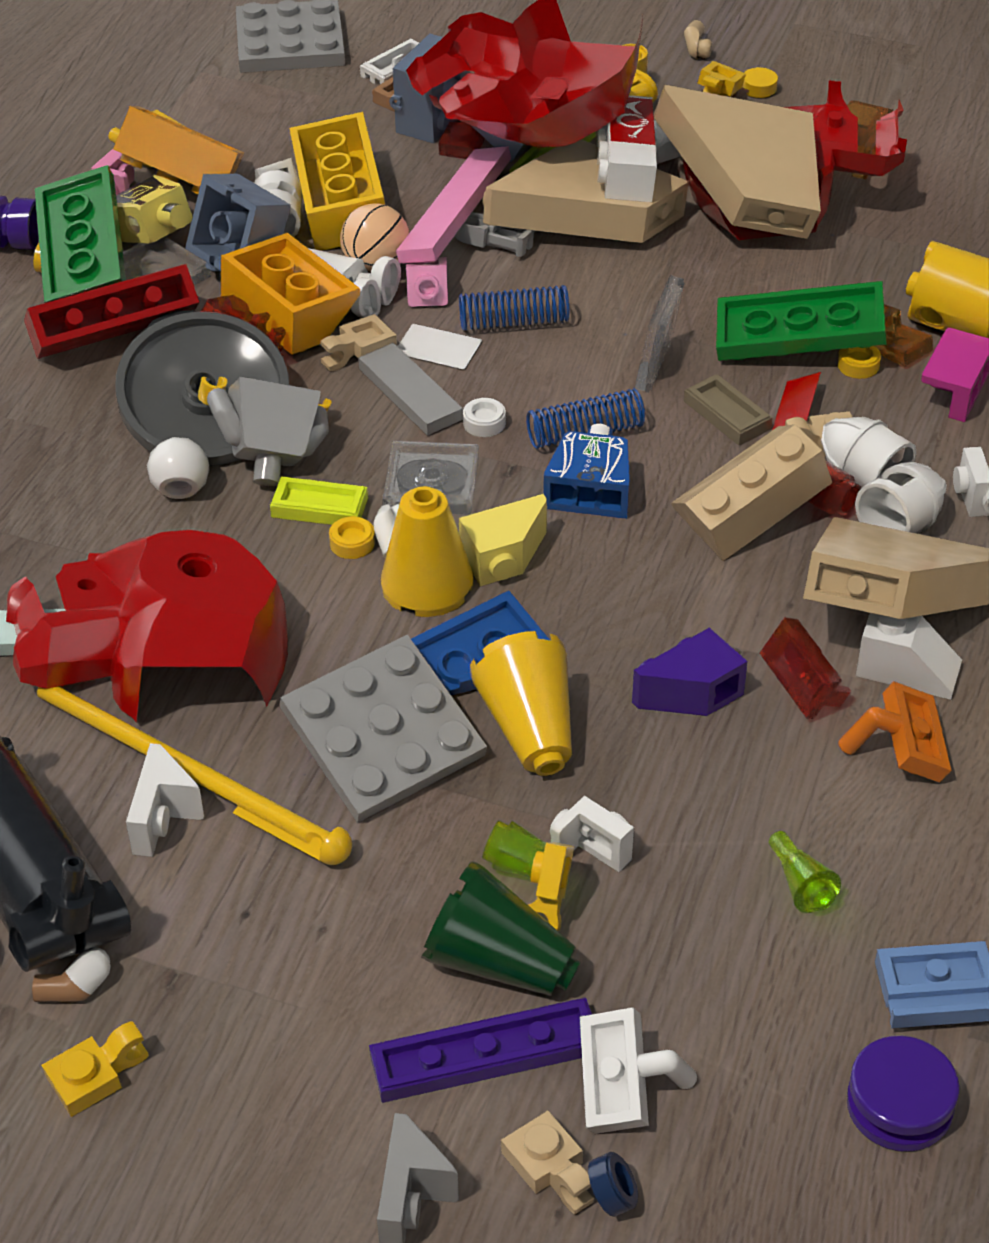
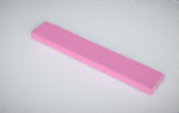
M509 146L473 150L397 248L396 253L399 263L435 262L483 198L486 187L494 183L511 160Z

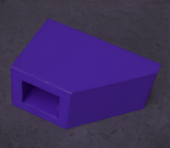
M709 627L693 637L683 639L675 647L663 654L645 660L638 668L634 669L632 703L638 709L708 716L744 695L748 661Z

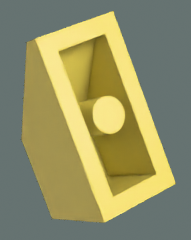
M544 494L459 518V535L472 573L480 586L524 573L547 533V499Z

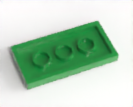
M102 166L35 188L44 303L126 281L115 180L109 166Z
M883 281L718 298L716 334L718 361L887 345Z

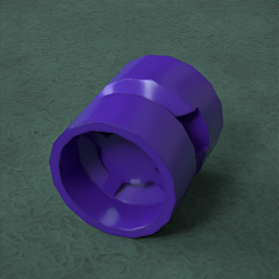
M0 196V247H5L10 243L11 247L15 249H36L39 243L35 199L16 197L9 203L6 196Z

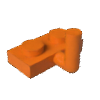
M893 681L882 693L885 709L880 707L869 708L839 739V747L845 753L852 755L879 728L891 733L899 769L940 783L952 770L934 696Z

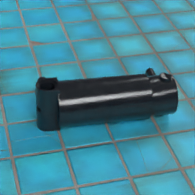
M0 736V919L9 932V950L21 969L28 972L127 937L131 933V920L127 906L111 880L102 882L24 761L15 754L12 741L7 737Z

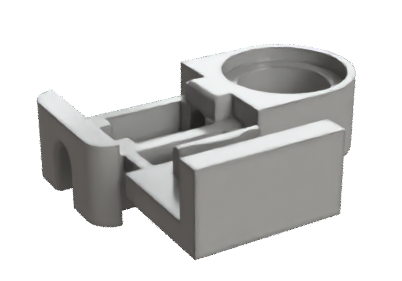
M472 212L455 234V238L463 243L482 248L486 245L503 248L515 252L517 257H521L526 253V249L530 250L532 248L533 237L536 231L488 225L483 223L482 213Z

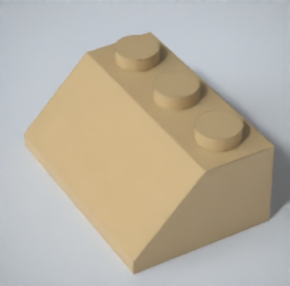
M797 425L778 426L671 504L674 510L724 561L832 484V479L823 451Z

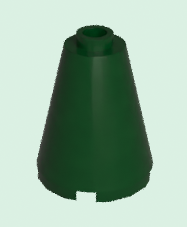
M474 861L470 862L459 877L460 880L465 882L462 891L457 890L454 895L452 893L449 894L424 945L427 950L422 954L421 958L436 965L549 996L553 994L556 987L566 991L581 963L572 957L576 946L485 867Z

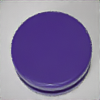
M889 1036L878 1039L861 1050L853 1063L847 1091L849 1115L854 1125L865 1137L882 1147L895 1151L925 1149L938 1142L946 1134L952 1123L959 1097L958 1076L950 1060L939 1049L923 1040L908 1036Z

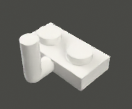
M634 1007L580 1017L586 1128L593 1134L649 1126L645 1077L665 1074L681 1089H690L695 1085L697 1081L696 1072L676 1052L672 1050L643 1052L641 1014Z

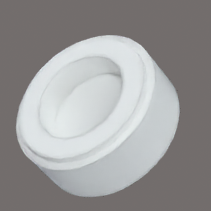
M478 398L465 405L463 409V426L468 433L478 437H491L499 434L505 428L506 410L499 401L491 398Z

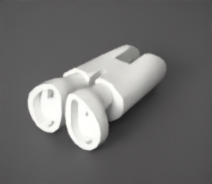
M308 248L360 288V296L351 307L352 312L358 317L365 318L373 314L378 316L381 304L387 306L393 300L401 278V267L397 259L383 256L374 263L371 273H368L363 259Z

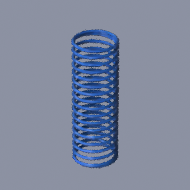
M556 285L553 289L549 286L546 290L543 286L541 290L536 287L534 291L530 287L528 292L525 288L521 292L517 288L515 294L511 289L508 293L504 290L502 295L498 290L496 294L491 291L489 296L485 291L483 296L478 292L476 297L472 292L470 298L467 293L464 296L460 294L459 311L462 330H467L466 299L469 309L470 329H474L472 298L476 312L477 329H480L479 298L482 308L483 328L486 329L485 296L488 305L489 326L491 329L493 328L491 300L493 297L495 322L498 328V295L501 303L502 326H506L504 296H506L508 322L511 327V294L514 302L515 325H519L518 294L521 323L524 326V293L527 302L528 324L531 325L530 292L533 299L534 323L538 324L536 293L538 292L540 320L544 324L543 290L546 298L547 322H551L549 291L552 295L553 320L555 323L557 322L556 290L559 297L560 321L563 322L565 320L568 322L570 308L567 287L562 285L559 289ZM565 299H566L567 316H566V310H565Z
M633 388L632 390H626V392L623 390L620 393L614 392L613 395L611 393L607 394V396L603 394L600 398L595 396L594 399L590 397L587 400L582 399L581 402L576 400L574 403L569 402L568 405L563 403L561 406L558 404L555 407L549 406L548 409L546 407L542 408V410L536 409L535 412L530 410L526 416L530 441L536 449L544 448L545 444L550 447L551 442L554 445H557L558 441L560 443L561 439L557 430L556 416L563 438L565 430L562 413L568 432L571 431L569 413L573 421L574 431L579 432L576 424L575 410L579 418L581 432L586 433L582 420V410L586 418L587 428L589 429L588 407L593 423L597 424L595 417L596 407L600 424H604L601 404L605 412L607 426L611 428L613 433L616 429L618 431H622L623 428L627 430L629 426L632 429L636 425L641 427L645 422V408L639 391ZM633 396L637 403L640 422L637 420L635 414V409L633 406ZM620 399L624 406L627 426H625L623 422V416L620 408ZM627 399L630 403L631 414L633 417V425L631 424L629 418V412L627 409ZM614 401H615V404H616L617 409H618V415H619V419H620V428H619V426H618V424H617V421H616V415H615V411H614ZM607 403L609 404L611 409L612 418L614 422V429H612V426L610 424ZM530 415H532L533 417L534 432L538 443L537 446L533 440L530 429ZM549 416L554 428L555 441L551 433ZM543 419H544V422H545V425H546V428H547L548 441H549V442H547V439H546V436H545L544 427H543Z

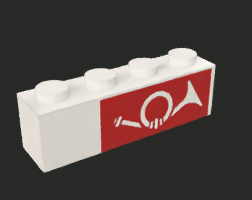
M629 95L625 112L598 130V183H604L606 199L652 202L657 170L652 97Z

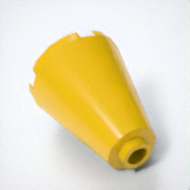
M427 486L414 488L402 496L381 574L383 595L390 605L401 611V606L415 610V616L419 617L445 615L458 609L465 602V595L473 587L472 569L448 500L441 491Z
M525 631L505 636L488 644L482 649L485 657L478 664H476L474 659L472 660L470 674L473 684L524 769L536 772L540 776H548L561 771L565 763L572 756L567 653L564 643L558 636L550 634L551 640L538 639L536 631Z

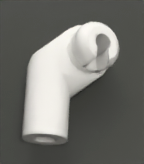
M389 504L381 506L374 520V531L384 558H386L399 504L392 507Z

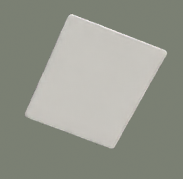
M412 324L398 347L408 357L465 369L482 340Z

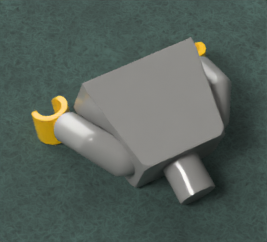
M201 377L198 390L199 400L210 407L225 441L232 445L234 457L255 461L253 478L255 484L277 486L280 481L281 465L294 466L303 457L312 455L328 435L327 411L332 402L330 399L325 398L323 403L319 404L321 391L239 377L229 387L227 393V379L225 377H219L217 386L209 384L206 381V377Z

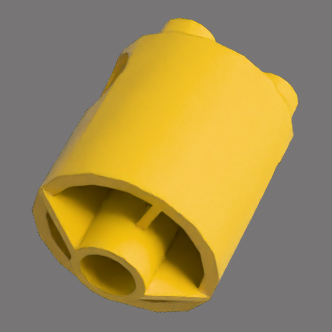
M931 241L926 249L924 264L920 273L914 271L906 286V295L912 297L908 310V319L945 331L947 328H953L989 338V258Z

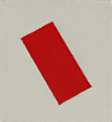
M821 372L786 382L772 430L778 426H785V421L790 418L800 417L807 421Z

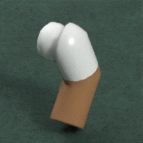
M93 948L81 953L62 974H35L32 984L34 1002H80L86 1000L110 973L109 955L101 948Z

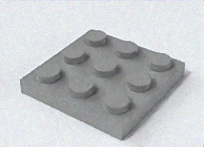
M284 0L277 4L251 2L244 6H236L240 73L345 66L338 0H313L307 2Z
M408 634L280 697L281 710L357 823L484 757L486 754L487 745Z

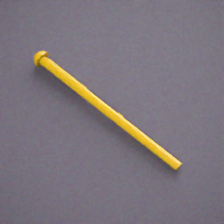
M59 686L48 689L38 687L37 696L144 755H147L150 743L160 744L196 783L238 805L233 814L318 859L322 863L337 865L349 857L352 851V839L343 827H336L329 832Z

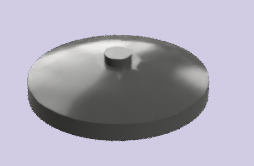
M216 312L183 313L168 317L148 327L128 346L120 360L116 373L115 385L118 409L128 431L150 452L162 441L172 437L189 438L199 445L207 454L209 466L223 465L240 460V458L234 457L232 445L225 441L210 407L203 404L198 398L201 377H206V381L214 386H217L219 377H225L227 379V393L229 387L239 377L289 385L287 367L278 348L255 326L239 318Z

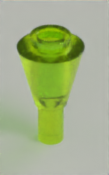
M777 831L772 834L768 843L782 861V868L795 907L805 913L828 908L835 901L841 889L839 875L804 851L798 849L786 832Z

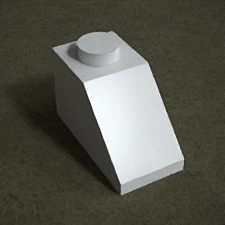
M870 613L862 635L856 676L886 684H891L895 681L927 694L951 700L962 659L923 616L897 619Z

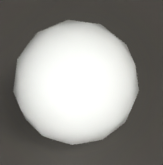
M172 437L162 441L151 451L147 470L150 482L161 494L169 498L184 499L196 494L206 484L209 474V462L207 454L189 438Z

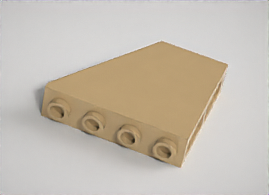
M664 85L654 112V119L729 222L734 226L808 239L821 212L813 113Z
M581 139L567 146L555 147L487 186L483 195V223L493 226L643 243L684 216L689 181L657 169L652 202L606 199L604 183H598V147Z
M834 517L812 551L803 598L897 619L988 605L989 548Z

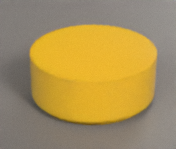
M756 67L744 72L746 77L742 87L750 90L748 96L766 98L777 91L778 76L774 71Z
M875 346L840 349L838 368L844 375L851 378H870L879 371L881 353Z
M355 516L337 520L329 529V541L332 552L345 559H357L366 556L375 546L373 525L368 520Z

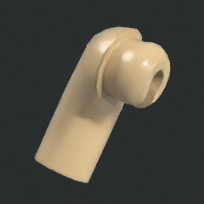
M698 20L692 21L684 31L688 52L695 59H698V57L709 58L712 42L709 39H701L705 26Z

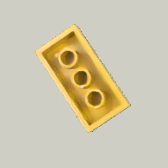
M363 112L289 128L305 210L316 250L323 251L341 247L340 233L342 226L350 213L355 209L367 204L385 205Z

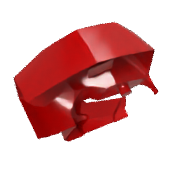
M537 0L528 6L513 23L483 12L462 15L447 27L449 32L423 56L416 57L406 71L412 87L422 96L430 89L463 71H473L475 73H468L446 91L439 101L437 97L429 95L433 105L443 110L447 119H458L499 138L530 146H567L598 131L625 112L637 69L643 16L636 45L622 46L571 42L557 0Z
M829 80L826 104L784 107L813 113L821 212L811 233L817 231L819 223L827 212L831 199L834 171L868 176H884L904 162L907 139L898 137V117L904 111L900 100L898 102V109L881 117V120L876 121V155L858 152V117L851 113L843 99L841 81ZM683 159L685 177L689 181L688 186L693 200L708 217L738 240L784 236L783 234L732 225Z
M196 530L160 532L135 539L104 553H89L86 561L63 564L62 570L55 577L66 611L45 613L36 589L27 577L13 584L8 592L6 622L14 624L17 635L14 646L13 666L20 682L48 689L111 676L113 699L121 711L132 717L136 723L142 666L242 667L253 678L260 689L266 707L285 669L288 657V630L285 603L278 582L257 557L237 540L224 534Z

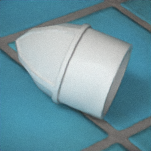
M866 417L835 418L823 426L821 444L827 461L838 472L842 480L854 484L859 489H862L869 482L879 479L889 467L896 464L914 462L916 446L888 429V425L881 420H872ZM905 448L903 459L899 463L891 460L896 452Z
M916 462L896 464L886 469L879 479L863 486L857 493L855 501L857 518L862 523L916 534L925 531L936 521L937 515L942 509L947 486L946 481L929 466Z

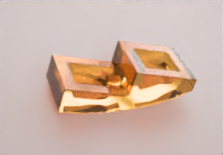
M884 304L887 345L875 346L883 357L905 367L933 350L932 335L902 325L901 310Z

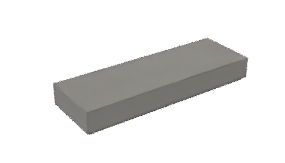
M394 343L358 358L359 369L427 436L463 420V408Z

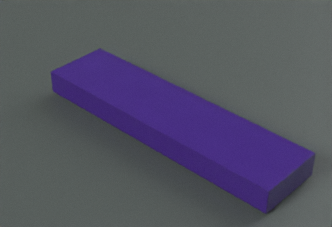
M586 997L369 1045L370 1058L381 1102H389L582 1058L580 1017L592 1015Z

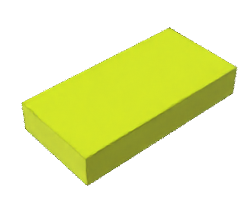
M281 477L270 504L271 517L329 525L344 517L355 516L362 518L368 500V489L365 486Z

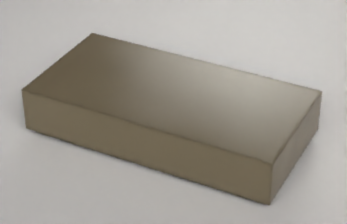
M718 374L684 390V402L739 446L772 429L773 417Z

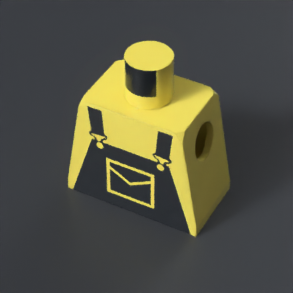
M154 175L116 195L122 242L153 243L191 223L193 218L182 186L158 175Z

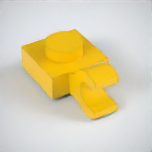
M712 61L701 69L697 84L705 86L703 92L731 97L742 88L746 73Z
M546 842L544 852L537 851L533 860L530 880L532 883L538 884L536 896L538 897L533 903L528 905L534 911L543 913L548 918L549 924L557 931H560L562 922L560 907L562 899L565 898L574 846Z
M130 1021L116 1028L102 1047L99 1048L91 1036L41 1066L46 1078L69 1115L73 1117L121 1089L122 1086L117 1074L127 1068L140 1064L149 1054L141 1043L144 1041L142 1034L134 1022Z

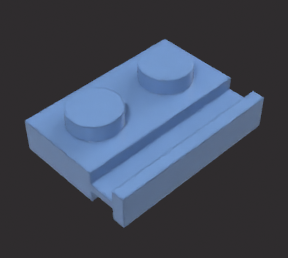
M985 941L877 949L875 965L886 1008H889L891 1029L989 1021V952Z

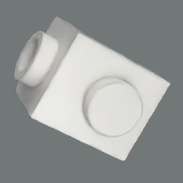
M963 448L960 466L955 467L953 471L955 492L962 494L969 517L989 516V467L982 448Z
M583 796L570 810H562L551 824V842L574 846V850L579 846L618 872L632 860L634 827L628 824L620 814L609 812L586 796Z

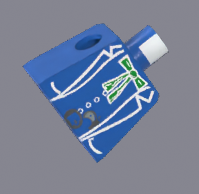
M604 424L590 426L587 433L576 431L565 433L544 472L543 494L547 499V509L627 519L630 482L628 440L624 437L613 436L611 428Z

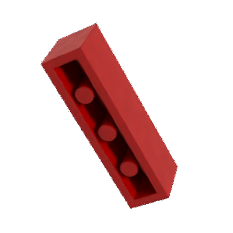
M186 264L29 307L25 314L24 323L36 357L40 359L147 328L153 320L167 313L195 311L200 301Z

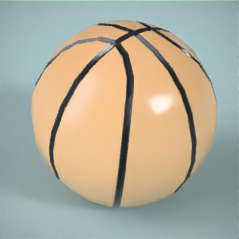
M367 204L351 212L344 222L340 233L341 249L344 256L363 259L365 268L368 273H371L374 263L383 256L398 260L396 250L410 233L404 218L393 208L384 204Z

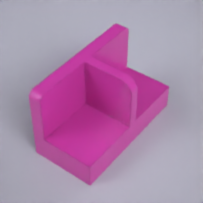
M947 328L922 373L921 381L935 388L953 393L948 418L962 422L966 421L989 375V338Z

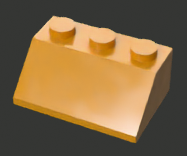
M139 106L129 107L113 150L122 153L121 161L142 169L145 163L158 169L156 175L178 183L179 179L193 184L191 191L196 194L199 193L203 174H235L244 155V152Z
M289 233L221 255V297L236 310L250 318L252 323L292 355L321 344V340L333 333L360 296V288Z

